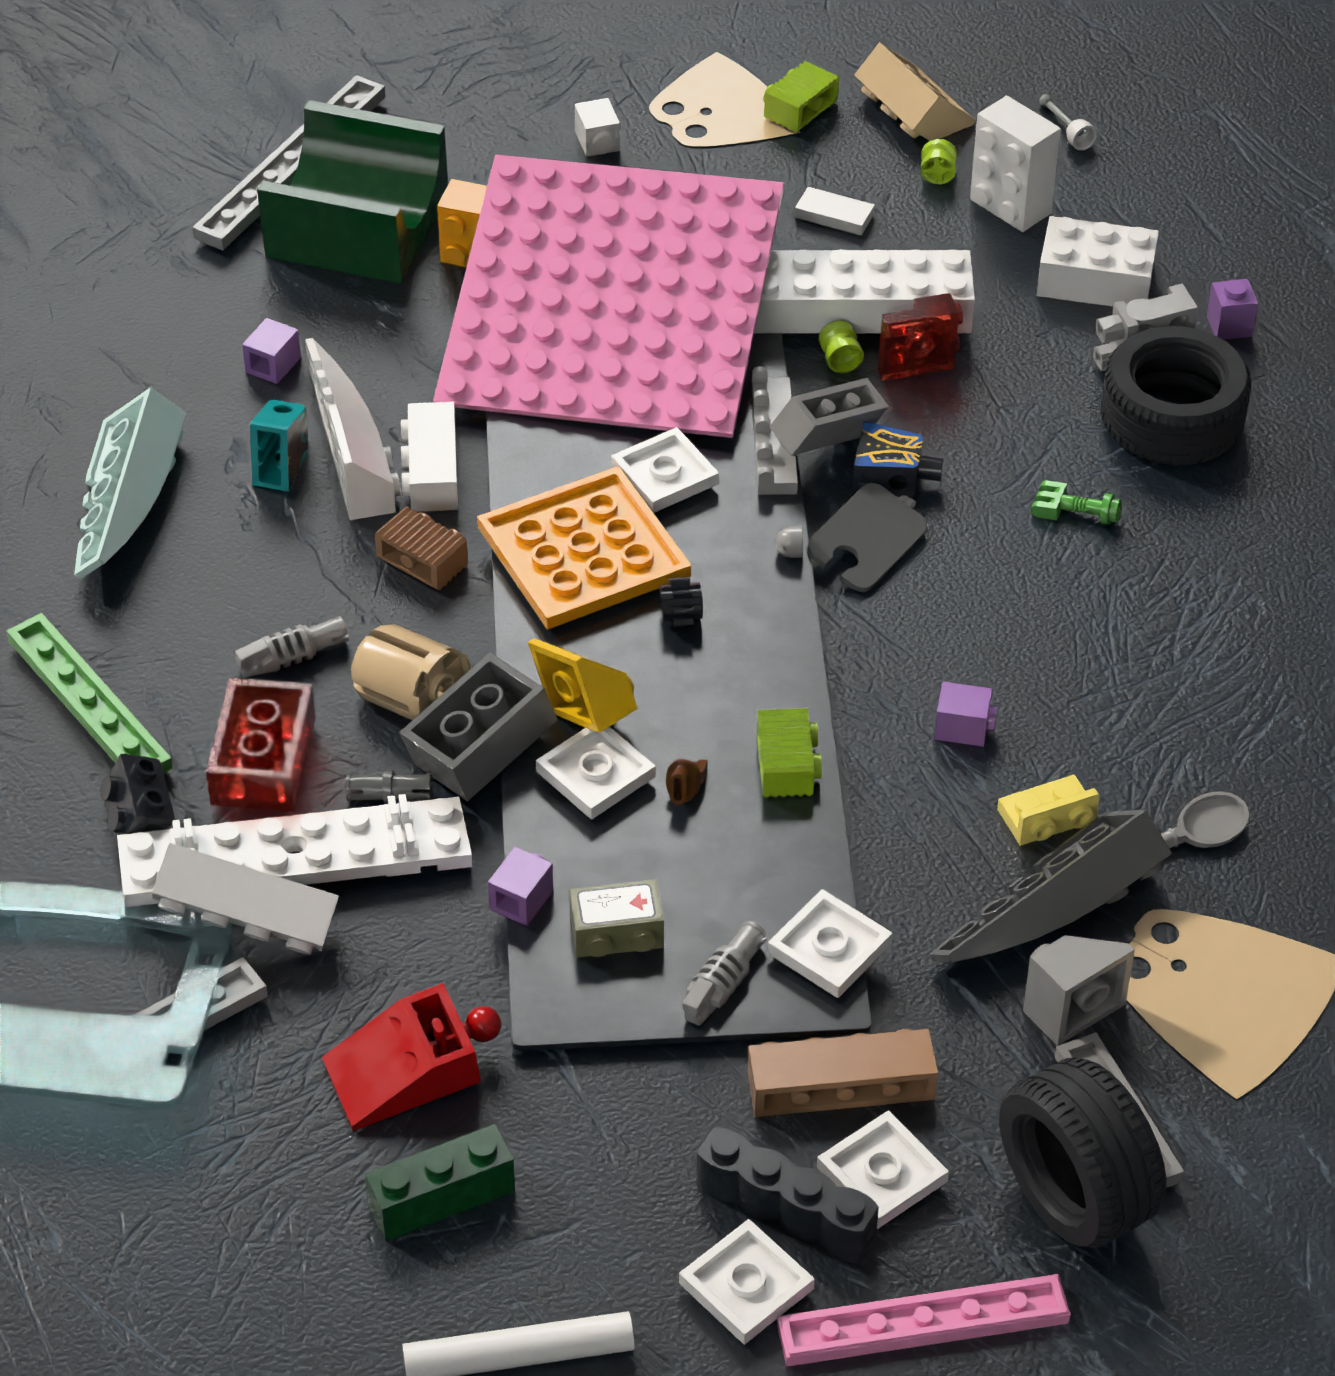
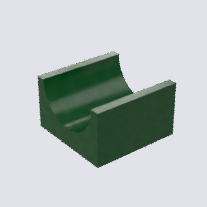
M308 100L304 107L302 149L291 185L262 180L257 189L265 257L402 284L438 215L437 205L448 187L445 126Z

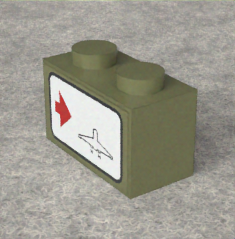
M657 879L569 889L570 921L576 958L588 956L601 957L607 954L632 951L645 952L651 949L664 948V916Z

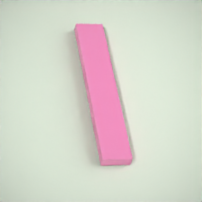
M1054 1274L777 1316V1328L786 1367L1069 1324L1070 1312L1059 1275Z

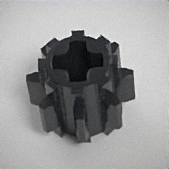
M690 577L672 578L669 579L668 585H660L659 598L662 622L672 621V625L676 627L693 625V619H703V597L700 582L690 583Z

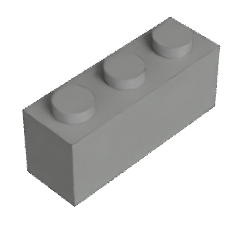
M868 378L793 396L769 428L779 439L782 447L791 456L860 438L863 422L876 424L889 408V405Z

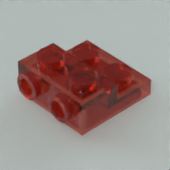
M950 293L915 298L913 309L882 314L878 372L882 381L954 369L955 353L960 352V339L957 330L958 325L963 323V313L960 303L954 302Z

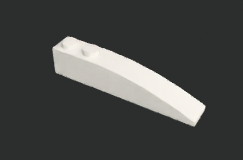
M313 338L305 339L308 369L349 520L395 513V496L401 495V488L397 472L390 473V470L393 469L390 447L382 446L379 432L368 407L344 371Z

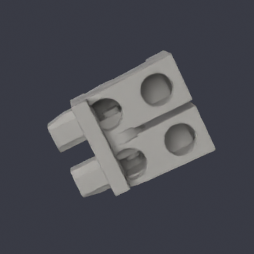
M1183 283L1170 286L1168 288V295L1150 300L1135 299L1127 305L1125 301L1113 303V314L1111 316L1096 319V332L1101 343L1110 342L1109 344L1094 347L1093 358L1100 371L1106 370L1109 357L1117 346L1134 334L1161 326L1195 328L1198 307Z

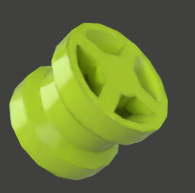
M935 139L926 143L922 148L921 174L927 182L941 185L948 183L955 176L957 151L951 142L944 139Z

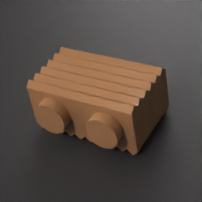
M409 506L403 508L375 533L377 557L441 591L442 587L446 586L448 581H451L453 576L456 577L457 573L461 572L463 567L466 568L468 564L467 540L460 532L455 529L448 530L445 526L442 527L440 523H435L427 514L423 512L417 514Z

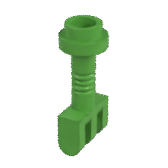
M1045 480L1039 487V492L1030 511L1035 517L1057 520L1061 510L1079 513L1086 512L1087 514L1100 516L1101 524L1110 525L1111 522H1118L1120 519L1122 499H1117L1114 494L1105 493L1103 500L1067 495V483Z

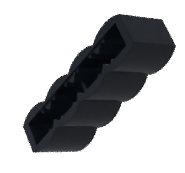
M713 1127L697 1150L696 1184L710 1197L723 1202L737 1203L751 1217L764 1222L778 1223L792 1237L805 1242L819 1243L826 1252L842 1261L861 1263L874 1243L877 1234L879 1206L865 1193L849 1187H837L823 1173L811 1168L795 1167L783 1154L764 1147H754L747 1138L730 1129Z

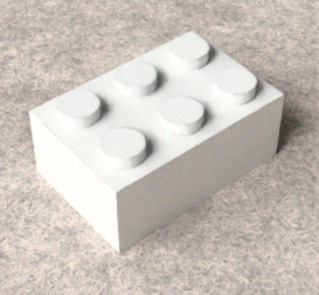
M1009 96L1003 97L978 113L970 200L1021 232H1024L1050 215L1052 212L1061 128Z
M1050 216L1040 261L1036 296L1113 306V303L1125 301L1127 305L1135 299H1148L1159 231L1143 227H1129L1106 222H1091L1069 217Z

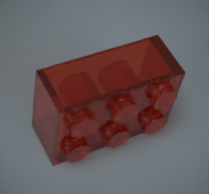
M229 678L206 768L210 805L295 811L316 719L312 684Z

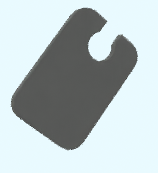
M869 483L862 486L811 537L807 545V552L823 568L831 562L833 553L837 550H848L853 553L858 560V565L847 569L841 575L840 581L855 591L866 592L872 589L922 538L927 524L918 512L879 484Z

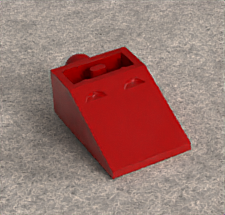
M444 983L400 999L323 1055V1063L352 1130L356 1131L480 1083L481 1079L476 1052L470 1039L472 1038L478 1042H489L496 1038L501 1030V1018L493 1008L479 1006L470 1011L465 1022H461Z

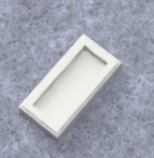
M807 187L795 207V218L862 235L874 215L875 204Z

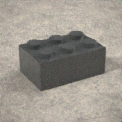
M490 652L399 733L414 764L426 773H432L433 778L468 802L555 724L558 719L544 687Z

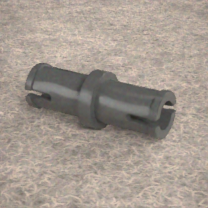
M385 770L383 775L347 774L345 790H349V792H346V800H384V803L388 804L387 796H395V800H399V795L406 794L407 800H432L433 784H430V782H433L432 773L395 774L394 770Z

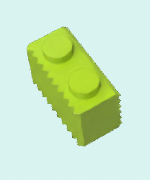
M804 60L803 64H800L799 67L790 69L786 76L780 79L778 83L775 82V84L767 87L763 96V102L765 103L764 117L766 120L770 118L771 122L775 121L777 125L781 123L782 127L786 126L788 130L792 129L794 133L799 131L838 101L840 77Z
M808 708L757 710L756 733L762 795L766 798L771 795L775 798L779 795L782 797L787 795L793 797L796 794L800 797L804 794L811 796L814 792V779L822 778L821 754H813L812 747H818L817 722H809Z

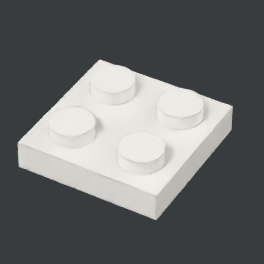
M677 427L611 455V467L619 466L653 513L719 484V472Z
M611 727L600 733L584 728L536 760V772L591 820L656 777V766Z
M822 889L768 942V954L839 998L892 944L893 933Z
M889 1110L817 1157V1169L829 1177L837 1187L856 1189L865 1193L879 1206L877 1229L948 1182L949 1171Z
M750 1219L679 1273V1284L744 1345L774 1322L777 1316L784 1314L814 1290L815 1281L804 1268Z

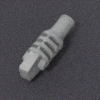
M337 616L310 627L299 624L294 626V630H291V628L284 629L283 634L280 632L273 633L272 638L268 635L235 651L237 666L245 678L278 671L281 664L284 668L290 667L292 660L295 664L301 663L302 657L305 660H310L316 655L318 650L349 641L347 627L343 618Z
M746 921L728 945L718 947L699 973L693 978L686 989L687 996L682 1002L686 1021L700 1026L717 1007L721 1008L747 976L749 973V961L767 941V934L760 925L755 922Z

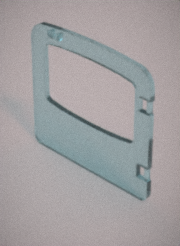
M0 882V915H5L6 917L26 915L90 920L162 930L189 936L193 939L171 1008L166 1014L161 1016L89 1014L0 1003V1092L153 1109H169L176 1106L183 1098L194 1055L197 1053L216 986L219 983L221 968L232 941V924L228 922L226 928L216 927L202 922V914L185 909L184 915H179L159 908V903L125 907L123 891L55 884ZM201 953L214 954L211 966L197 964ZM169 1053L183 1054L179 1067L165 1065Z

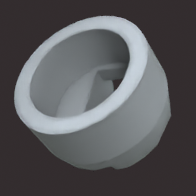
M802 526L782 528L775 538L778 552L784 557H803Z

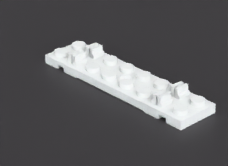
M406 794L399 795V803L397 804L395 796H387L388 804L203 826H192L190 818L184 819V828H180L179 820H173L172 829L117 835L124 906L132 907L158 904L160 902L153 899L152 891L169 842L303 885L385 875L390 877L421 873L420 867L437 865L438 871L472 867V853L460 797L407 802ZM294 851L300 852V853H296V854H290V852H294Z

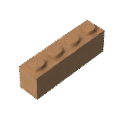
M901 1029L896 1032L877 1034L857 1033L846 1037L825 1039L814 1037L804 1041L766 1042L761 1045L748 1046L747 1074L755 1117L935 1100L938 1070L929 1029Z

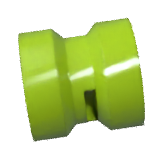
M839 320L833 321L821 329L819 342L825 352V358L831 370L837 373H847L861 365L864 353L860 343L857 341V335L852 324Z

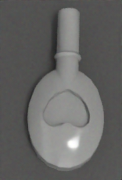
M1221 791L1206 793L1190 801L1180 813L1177 827L1169 828L1166 832L1161 833V836L1169 848H1176L1184 842L1201 848L1218 847L1231 842L1242 833L1249 819L1248 807L1241 798L1232 793Z

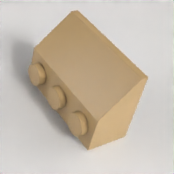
M880 42L854 74L864 84L861 91L875 102L880 99L883 102L880 108L894 120L900 118L903 121L900 127L915 139L919 135L929 141L940 139L968 128L976 121L918 66Z

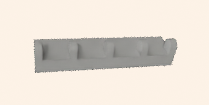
M762 366L755 367L752 370V404L758 495L797 494L796 455L791 456L782 447L779 439L769 428L791 399L790 377L768 378L767 369Z

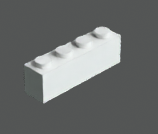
M170 842L168 843L152 891L153 899L160 901L158 907L165 911L184 915L185 909L202 914L201 921L220 928H226L228 922L245 927L243 934L266 942L269 941L270 936L286 940V948L307 955H311L312 949L322 951L339 897L326 891Z

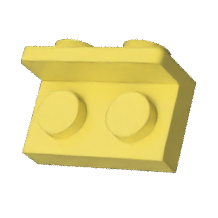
M1071 775L999 798L997 810L1021 846L1033 841L1045 840L1052 835L1073 828L1087 826L1097 818L1100 795L1095 788L1085 791L1076 776Z

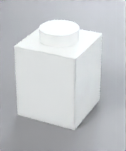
M604 98L574 104L575 133L586 157L620 151V123L609 99Z

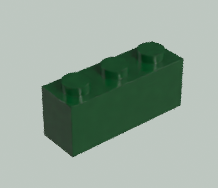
M495 1124L364 1173L368 1206L385 1241L515 1191L514 1159Z

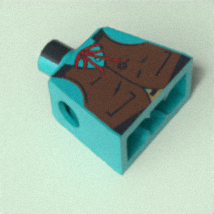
M270 400L250 422L253 486L290 491L308 451V413L304 405ZM278 454H280L279 462L275 459Z

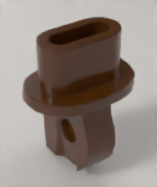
M678 759L669 765L666 773V788L672 803L681 805L692 800L697 795L700 785L707 776L708 760L699 759L697 762L686 759Z

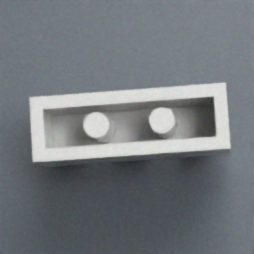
M454 402L408 404V419L401 420L402 443L409 442V446H401L402 469H409V473H402L403 496H410L411 510L414 509L416 512L458 510Z

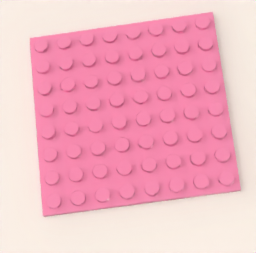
M495 155L433 403L454 402V408L664 431L677 427L682 433L733 438L784 190V182Z

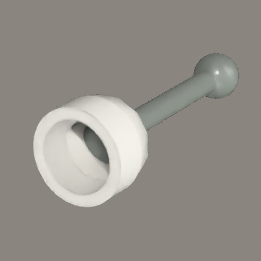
M1044 94L1040 97V105L1043 108H1049L1068 126L1066 130L1067 139L1075 149L1086 150L1093 145L1097 138V130L1090 122L1083 119L1072 121L1053 103L1052 96Z

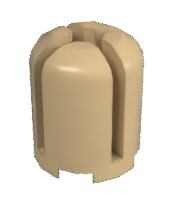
M396 624L380 625L372 630L369 636H366L358 646L351 665V676L354 681L353 686L361 698L413 721L471 669V664L467 655L447 645Z

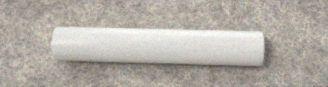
M627 1311L404 1343L402 1346L406 1376H460L634 1350V1336L630 1313Z

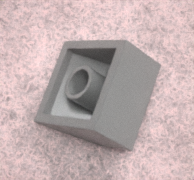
M1066 935L1051 944L1041 945L1030 956L1023 1012L1059 1046L1126 1005L1135 949L1128 943Z

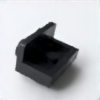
M120 754L109 776L106 775L103 778L100 789L101 799L105 801L109 815L108 828L110 832H113L118 851L117 835L144 832L148 824L171 826L172 821L175 820L160 760L145 756Z

